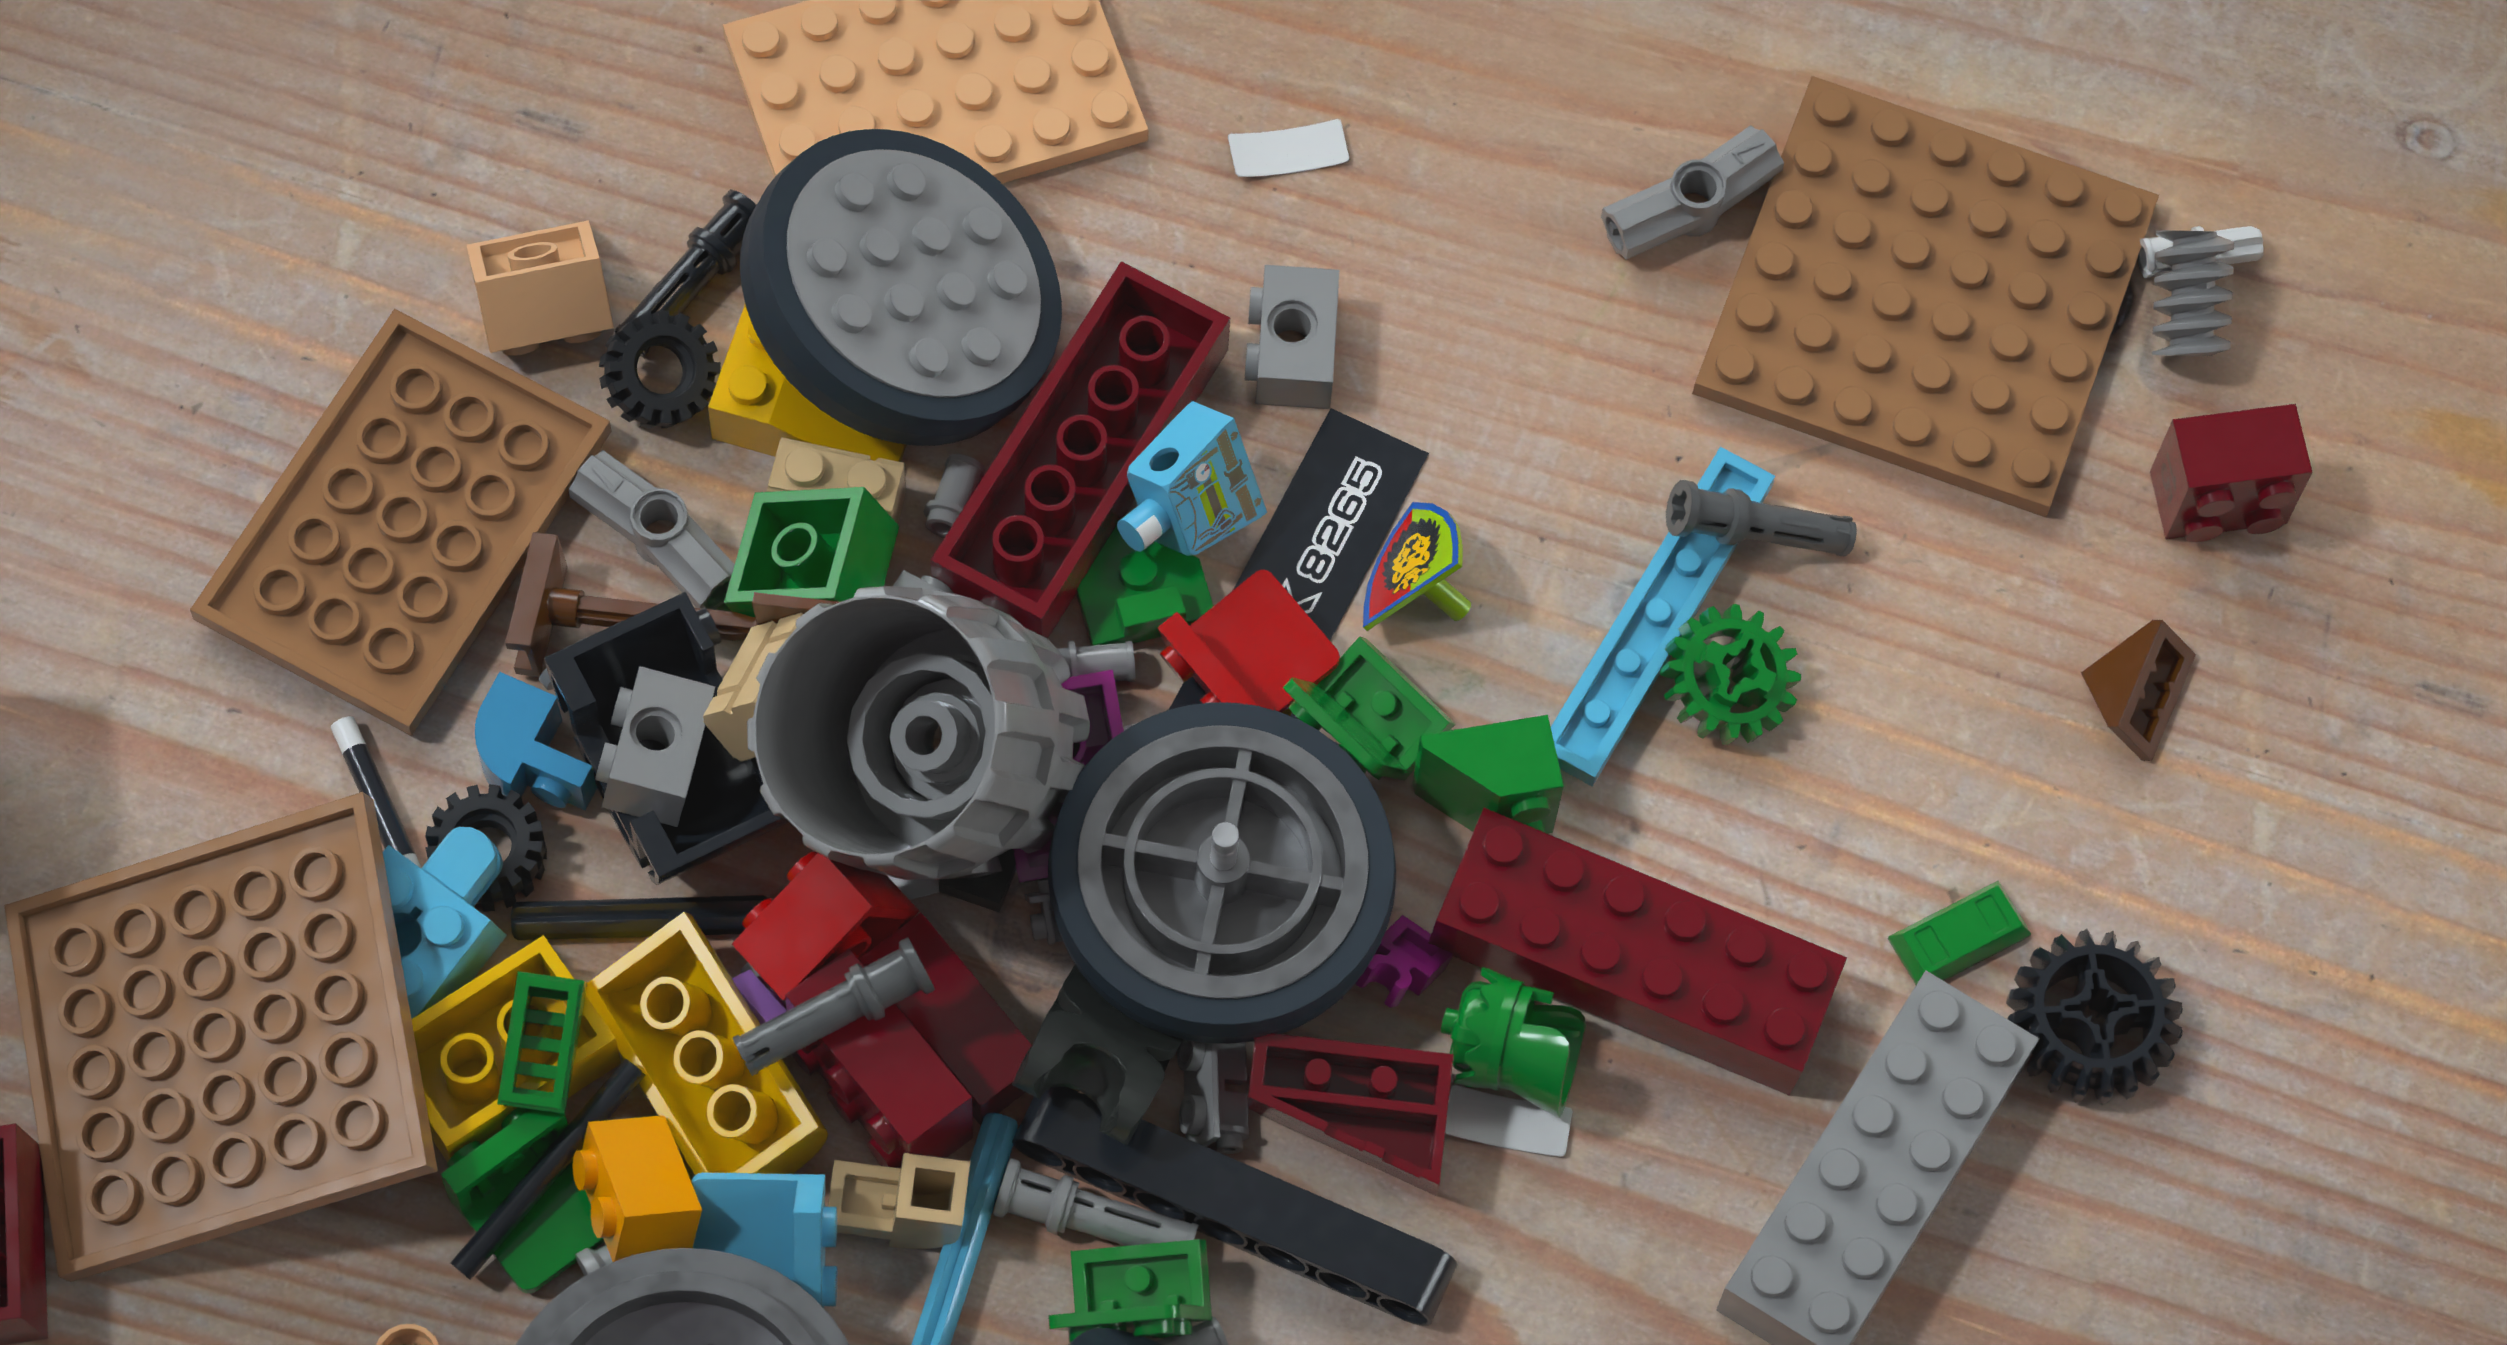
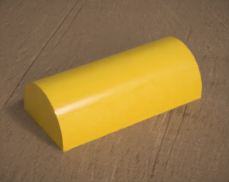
M687 912L681 913L587 983V998L616 1037L618 1050L623 1059L629 1060L645 1074L639 1085L658 1116L665 1115L676 1145L695 1175L704 1172L793 1174L812 1159L827 1140L828 1132L784 1061L781 1059L758 1071V1074L754 1076L749 1072L745 1060L742 1059L733 1041V1037L738 1034L740 1036L761 1024L691 914Z

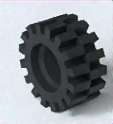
M658 310L653 314L648 315V313L636 317L619 328V331L609 338L605 345L608 348L607 352L600 357L599 367L604 368V376L600 377L599 380L601 389L608 387L611 397L606 399L610 406L614 408L618 405L624 411L621 414L622 418L628 422L633 420L640 421L639 427L651 429L655 426H661V429L688 420L709 404L707 400L712 396L716 382H714V379L721 372V362H714L712 354L717 352L718 349L714 341L706 342L702 335L707 330L700 323L693 327L688 323L689 316L682 313L671 316L669 311ZM661 346L671 350L678 357L682 366V378L674 391L659 394L650 391L642 384L637 372V363L645 349Z
M489 784L488 794H480L478 785L466 787L469 797L460 800L455 792L446 798L448 809L444 811L437 807L432 814L434 826H427L425 834L428 847H425L427 857L429 859L446 835L457 827H472L476 830L483 827L500 829L510 838L512 842L511 850L508 857L503 861L500 874L478 903L482 904L484 912L495 911L494 902L504 900L506 908H509L516 903L515 895L521 891L527 897L534 890L532 882L534 877L541 880L544 874L543 859L547 860V848L541 822L538 821L536 811L529 802L524 805L521 795L513 790H510L508 796H504L499 785Z

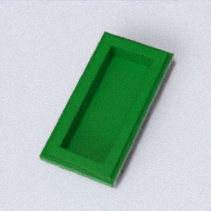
M1998 880L1888 936L1887 939L1917 985L1925 971L1944 981L2030 937L2031 932Z

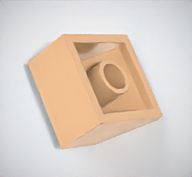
M589 220L467 245L490 353L502 351L503 354L510 356L523 355L538 349L539 343L562 338L568 343H582L599 337L602 330L614 328L600 257Z

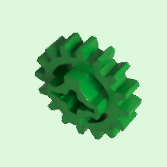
M1739 604L1731 605L1724 611L1722 618L1714 606L1709 607L1699 615V621L1691 617L1678 629L1682 637H1675L1666 645L1664 650L1676 660L1669 661L1660 669V675L1669 679H1675V686L1664 694L1665 700L1682 701L1685 707L1677 717L1680 723L1688 721L1693 716L1700 721L1697 732L1698 737L1703 739L1714 729H1718L1722 745L1732 743L1738 738L1740 732L1747 743L1753 742L1763 734L1762 727L1770 732L1784 721L1779 711L1786 712L1796 704L1797 699L1785 689L1792 688L1801 681V674L1793 670H1787L1786 663L1798 653L1796 648L1781 649L1777 644V641L1785 631L1781 626L1772 629L1769 633L1761 628L1764 622L1763 612L1757 611L1746 621L1742 619V611ZM1713 637H1732L1730 643L1726 645H1721L1715 641L1709 644L1703 642ZM1735 658L1731 667L1733 669L1731 680L1736 684L1727 691L1731 681L1728 679L1730 669L1725 665ZM1737 703L1747 708L1753 704L1758 706L1757 709L1746 713L1730 712L1731 707Z

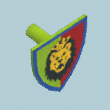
M1412 502L1392 530L1376 560L1367 584L1363 611V628L1366 631H1369L1422 594L1454 621H1459L1467 615L1471 608V602L1445 580V578L1460 569L1463 563L1460 527L1448 511L1433 503Z

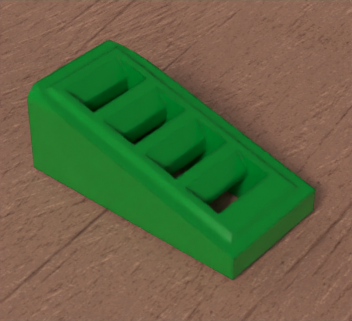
M518 971L498 1105L565 1114L586 996L587 983L585 981ZM532 997L567 1001L566 1013L530 1009ZM527 1022L563 1027L562 1039L525 1035ZM522 1048L559 1053L558 1064L553 1066L520 1061ZM518 1074L555 1079L553 1093L517 1088Z

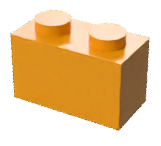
M665 1115L588 1122L582 1150L575 1151L573 1156V1176L576 1187L579 1190L586 1191L591 1204V1223L594 1234L597 1238H604L612 1262L635 1254L655 1250L693 1248L702 1207Z

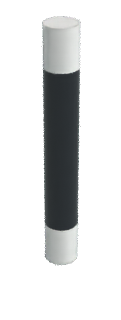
M348 716L337 720L331 725V730L359 793L364 792L374 799L380 839L384 849L390 845L418 867L422 868L355 718Z

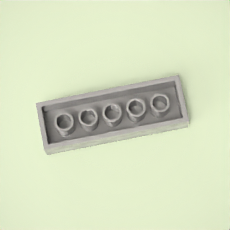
M1925 971L1726 1285L1716 1311L1771 1345H1852L2024 1069L2039 1038L1928 971Z

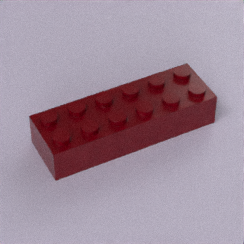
M1121 261L930 560L931 577L946 584L954 594L975 599L1016 619L1024 628L1048 639L1076 595L1077 587L1115 529L1118 521L1126 515L1135 500L1127 478L1129 465L1189 403L1198 400L1228 352L1231 318Z
M1486 808L1482 810L1428 944L1435 945L1452 953V956L1480 968L1491 969L1511 979L1523 981L1526 986L1554 992L1553 998L1787 1095H1790L1804 1070L1847 960V957Z

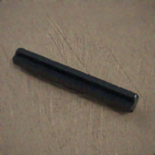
M764 895L516 902L511 910V931L513 937L517 940H536L543 935L547 940L650 937L681 913L687 912L694 917L704 935L741 934L746 929L742 923L747 914L755 906L768 898Z

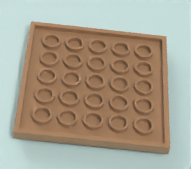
M1811 76L1781 155L1784 161L1783 170L1776 174L1771 181L1695 381L1692 394L2046 518L2141 249L2139 239L2145 238L2159 194Z
M364 792L4 905L58 1277L73 1282L438 1171L374 799Z

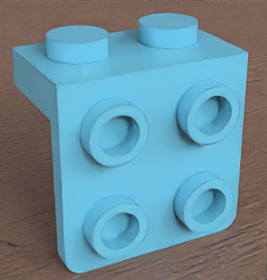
M704 1172L698 1173L692 1178V1185L702 1207L693 1248L732 1253L754 1260L778 1271L797 1283L815 1298L823 1308L824 1306L836 1307L837 1266H825V1247H836L837 1207L825 1206V1175Z

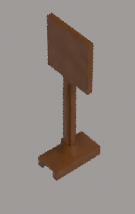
M533 532L505 641L507 649L518 650L514 665L515 673L540 677L553 626L580 628L582 624L611 627L658 604L585 596L583 590L563 588L568 566L558 535ZM754 592L752 606L755 617L737 612L707 610L718 629L721 640L741 641L745 640L751 627L771 621L778 623L779 619L798 613L805 614L819 603L837 604L840 602Z

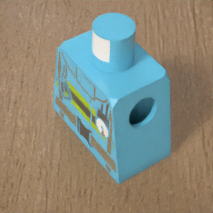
M1194 401L1189 403L1129 465L1127 478L1138 506L1120 519L1117 527L1124 541L1136 551H1143L1155 541L1186 556L1199 554L1265 515L1267 510L1235 419Z

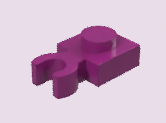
M1402 915L1385 931L1380 946L1365 972L1357 980L1356 985L1360 988L1366 987L1369 982H1377L1384 985L1390 992L1384 1004L1389 1008L1396 1007L1400 1004L1408 989L1419 996L1446 970L1453 954L1435 945L1428 944L1431 934Z

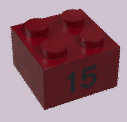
M2296 404L2172 419L2150 470L2165 540L2186 537V540L2189 542L2208 541L2218 537L2222 532L2247 529V532L2250 534H2265L2281 528L2284 524L2288 523L2313 473Z

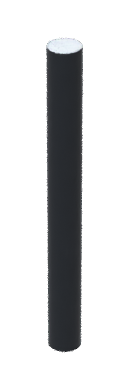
M625 1058L450 1264L471 1280L573 1161L575 1151L582 1150L588 1122L608 1120L645 1077V1074Z

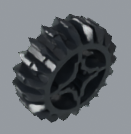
M2088 929L2079 932L2075 941V947L2061 934L2054 938L2051 944V952L2041 947L2037 948L2030 957L2032 967L2021 966L2014 978L2019 988L2011 989L2006 1000L2007 1006L2016 1011L2010 1014L2007 1019L2039 1038L2032 1052L2034 1058L2027 1068L2029 1077L2039 1075L2046 1070L2052 1075L2047 1086L2049 1092H2057L2063 1082L2073 1086L2071 1094L2075 1103L2083 1101L2088 1089L2094 1090L2097 1100L2103 1105L2111 1100L2114 1087L2127 1100L2137 1092L2138 1082L2146 1086L2153 1085L2160 1075L2157 1067L2164 1068L2170 1065L2175 1056L2170 1045L2178 1044L2183 1033L2182 1027L2173 1022L2179 1019L2183 1012L2182 1002L2167 999L2176 987L2175 978L2156 979L2154 977L2161 966L2160 958H2150L2145 963L2138 960L2136 957L2141 948L2139 941L2131 942L2125 951L2115 948L2117 939L2114 931L2106 933L2100 945H2095L2092 935ZM2078 976L2079 983L2074 991L2073 998L2061 999L2058 1006L2045 1007V993L2049 988L2061 980ZM2107 980L2117 984L2129 995L2120 994L2113 990L2107 983ZM2088 1004L2089 1009L2098 1012L2096 1018L2101 1015L2105 1018L2101 1029L2099 1024H2094L2090 1021L2092 1015L2088 1018L2083 1015ZM2131 1027H2143V1040L2136 1049L2120 1057H2110V1049L2115 1042L2114 1036L2127 1034ZM2059 1039H2068L2080 1048L2082 1055L2068 1048Z

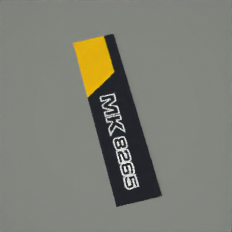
M1330 408L1234 589L1256 571L1267 570L1271 572L1326 637L1331 640L1429 453ZM1190 677L1182 684L1169 710L1187 705L1201 704L1200 699L1206 693ZM1288 708L1283 714L1291 716L1292 712Z

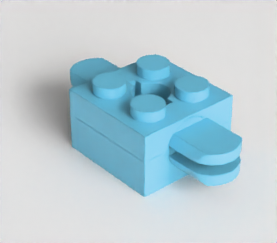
M457 827L450 831L422 868L418 867L390 845L383 851L411 1019L472 981L507 936L489 918L474 908L500 874L503 859L494 843L483 832L472 827Z

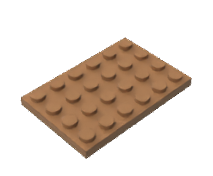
M394 308L190 608L193 620L412 736L524 566L533 532L545 533L568 499L569 488L574 482L577 471L591 455H597L612 432L610 421Z

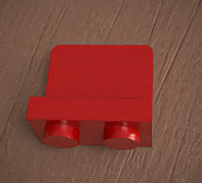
M1267 570L1256 571L1190 626L1176 612L1158 627L1167 646L1160 652L1161 657L1183 683L1192 677L1204 690L1206 695L1200 699L1201 704L1240 703L1283 713L1294 701L1283 688L1291 677L1318 684L1332 673L1340 663V654L1337 648L1275 576Z

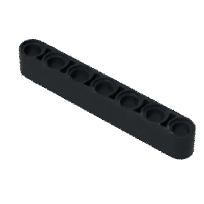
M1066 1086L1051 1087L1040 1099L1033 1097L1012 1141L1014 1147L1027 1157L1157 1214L1191 1224H1198L1197 1231L1396 1318L1420 1326H1429L1432 1323L1457 1266L1456 1260L1442 1249L1145 1120L1140 1121L1126 1146L1099 1131L1102 1113L1096 1103L1085 1094Z

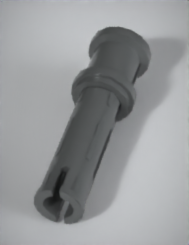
M1680 480L1674 485L1666 508V525L1672 536L1686 537L1691 532L1715 536L1720 544L1735 545L1744 539L1822 551L1846 557L1852 551L1857 535L1856 523L1852 522L1853 518L1849 516L1823 514L1798 508L1751 501L1750 497L1740 489L1728 488L1723 493L1698 489L1694 481Z
M907 937L899 941L898 950L865 967L858 963L849 967V972L844 974L846 981L740 1036L738 1034L733 1037V1041L742 1059L745 1060L751 1075L758 1074V1071L863 1016H866L868 1021L872 1019L877 1021L885 1017L886 1008L921 990L926 995L935 991L910 939Z

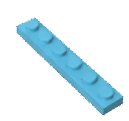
M1720 447L1697 486L1698 489L1720 493L1725 492L1728 488L1740 489L1750 497L1751 501L1763 503L1773 486L1775 475ZM1668 532L1551 726L1559 767L1562 771L1593 787L1659 677L1660 669L1671 657L1664 650L1666 645L1673 638L1682 637L1678 628L1691 617H1695L1738 543L1735 545L1720 544L1715 536L1691 532L1686 537L1672 536Z

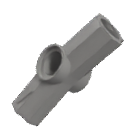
M1750 125L1703 159L1689 160L1682 163L1674 171L1672 178L1604 207L1601 218L1605 225L1607 238L1615 252L1621 254L1625 259H1629L1683 234L1687 236H1701L1710 232L1717 225L1721 214L1783 170L1784 161L1779 155L1776 143L1763 129L1758 130ZM1697 193L1704 196L1708 201L1695 203L1689 201L1683 195Z
M604 450L595 456L591 455L577 471L574 482L569 488L570 498L634 543L637 553L645 561L657 565L682 593L686 592L691 603L696 608L716 610L724 603L735 564L688 515L682 498L677 493L668 489L655 488ZM659 520H667L675 524L673 529L663 534H653L646 530L651 523Z

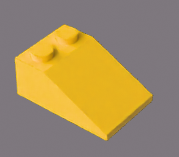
M746 304L744 305L708 405L712 439L776 456L779 441L783 437L869 455L870 460L874 461L878 458L901 462L907 445L877 439L858 432L835 420L806 399L786 379L764 349L754 330Z

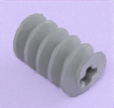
M2156 230V236L2173 242V246L2155 252V260L2171 266L2172 271L2154 278V285L2170 291L2171 296L2155 301L2153 303V310L2170 316L2171 321L2153 327L2152 335L2170 341V346L2153 351L2152 355L2213 356L2231 349V341L2214 335V330L2232 324V317L2214 310V305L2233 298V292L2215 285V280L2233 274V266L2216 260V255L2233 250L2234 241L2218 236L2217 232Z

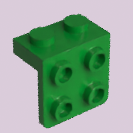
M1360 636L1340 657V663L1337 668L1318 684L1291 677L1283 686L1284 690L1294 699L1289 705V709L1300 721L1318 731L1321 728L1324 729L1340 743L1338 746L1354 760L1364 774L1368 772L1378 780L1384 776L1405 781L1415 770L1420 735L1449 731L1456 725L1369 640Z
M516 1108L502 1122L501 1127L503 1129L483 1144L479 1141H473L465 1145L447 1162L448 1169L441 1173L447 1196L475 1233L568 1126L565 1114ZM573 1161L493 1253V1256L519 1290L524 1293L530 1294L538 1291L577 1262L576 1253L585 1248L594 1250L605 1242L604 1238H597L594 1234L591 1223V1204L586 1191L579 1190L576 1187L573 1176Z
M1195 1239L1071 1251L1075 1313L1048 1316L1049 1329L1068 1331L1069 1342H1072L1083 1332L1097 1328L1127 1331V1328H1133L1135 1337L1152 1336V1338L1192 1335L1191 1322L1212 1321L1206 1240Z

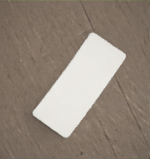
M1339 119L1285 130L1228 135L1235 173L1239 177L1296 173L1349 161L1343 127Z
M1452 1085L1449 1094L1445 1133L1492 1146L1562 1157L1566 1154L1573 1111L1570 1107H1565L1561 1117L1558 1118L1529 1101L1507 1098Z

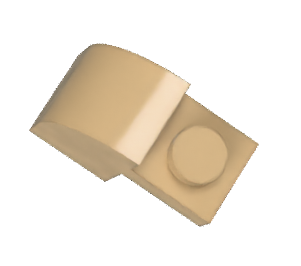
M908 1153L903 1155L901 1168L834 1160L828 1207H837V1233L889 1239V1247L904 1249H930L955 1243L960 1237L963 1225L970 1162Z

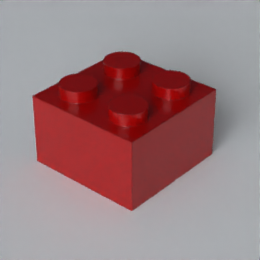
M813 851L802 857L787 874V879L790 883L774 899L768 898L762 901L747 914L742 923L746 929L737 937L732 945L783 1001H786L785 994L849 948L859 960L860 957L912 920L919 910L887 875L861 870L828 859Z

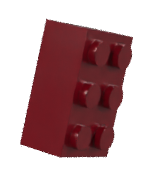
M849 948L785 994L787 1011L846 981L844 974L849 972V967L857 963L864 967L863 964ZM896 1004L886 1008L885 1017L877 1021L875 1019L868 1021L866 1016H863L791 1054L808 1075L818 1071L832 1089L827 1092V1097L838 1114L848 1124L851 1125L858 1120L872 1137L867 1142V1145L881 1166L901 1168L904 1153L947 1158L973 1138L972 1096Z

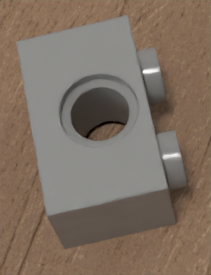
M1265 265L1263 288L1251 287L1248 324L1260 325L1259 344L1247 343L1245 380L1257 381L1255 404L1330 409L1340 270ZM1283 331H1296L1302 334L1305 339L1299 342H1286L1277 335Z
M640 666L633 690L620 687L611 725L622 727L618 745L605 742L595 778L597 781L607 783L602 803L603 808L637 817L654 810L660 823L678 827L705 728L703 715L713 698L715 686ZM654 740L661 743L665 749L659 751L650 750L642 746L639 741Z

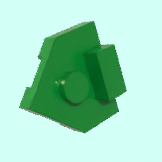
M1117 525L1077 587V599L1091 646L1125 643V641H1132L1134 644L1162 637L1158 627L1176 612L1190 626L1214 606L1198 557L1194 555L1186 556L1155 541L1143 551H1136L1124 541Z

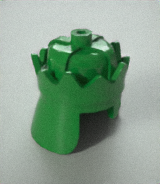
M1482 967L1481 976L1490 983L1476 981L1469 984L1462 993L1459 1010L1446 1008L1441 1025V1033L1451 1035V1039H1453L1450 1054H1454L1453 1067L1463 1072L1456 1074L1454 1083L1464 1085L1465 1087L1489 1088L1497 1091L1500 1088L1511 1090L1532 1104L1560 1118L1568 1100L1586 1028L1584 1015L1581 1011L1569 1006L1535 1005L1536 1001L1551 1004L1554 992L1526 986L1523 981L1511 979L1496 971Z

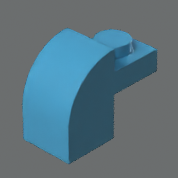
M500 671L478 711L475 723L476 746L482 770L488 784L501 786L504 796H508L510 790H513L520 794L521 797L527 786L531 787V792L537 798L549 805L564 808L568 803L586 811L597 790L593 766L549 747L562 722L557 697Z

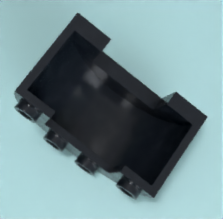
M686 592L544 657L560 707L564 713L569 711L572 730L575 734L573 738L584 762L593 766L595 778L605 742L618 745L622 727L611 725L620 687L633 690L640 666L715 686L713 697L717 696V689L723 679L717 670L714 646L722 642L721 637L708 610L703 608L696 611ZM706 725L678 827L660 823L654 810L637 817L608 809L641 868L649 865L652 866L653 870L649 871L648 875L655 885H659L790 822L787 819L773 815L760 793L763 781L756 758L745 761L733 758ZM654 740L639 741L642 746L650 750L659 751L665 749L661 743ZM595 780L596 787L602 799H604L607 783Z

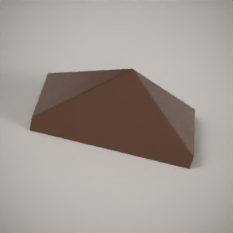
M2163 620L2150 621L2081 672L2107 726L2142 761L2153 760L2196 656Z

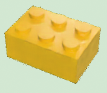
M544 935L412 1018L432 1140L447 1162L465 1145L473 1141H479L483 1144L503 1129L501 1124L513 1110L518 1108L497 1104L518 971L574 979ZM585 996L568 1098L621 1064L616 1037L587 996ZM532 997L530 1009L565 1014L567 1001ZM527 1022L525 1035L561 1040L563 1027ZM522 1048L520 1061L557 1066L559 1053ZM518 1074L516 1081L517 1088L552 1093L555 1079Z

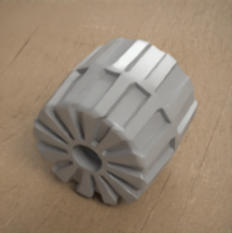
M879 586L859 588L853 598L837 604H817L796 619L797 628L777 652L768 653L756 677L760 687L753 718L747 720L748 750L755 753L763 781L760 793L773 815L790 821L803 834V844L828 859L861 870L902 880L979 878L1001 872L1003 869L998 856L1010 849H1022L1026 853H1032L1040 850L1052 838L1055 826L1049 821L1048 816L1057 802L1064 803L1068 791L1072 790L1079 773L1086 766L1072 759L1073 743L1082 742L1088 738L1090 721L1084 696L1062 688L1061 684L1068 680L1070 676L1069 667L1063 655L1047 638L1024 628L1012 616L972 598L925 588ZM940 725L942 732L941 743L934 751V735Z

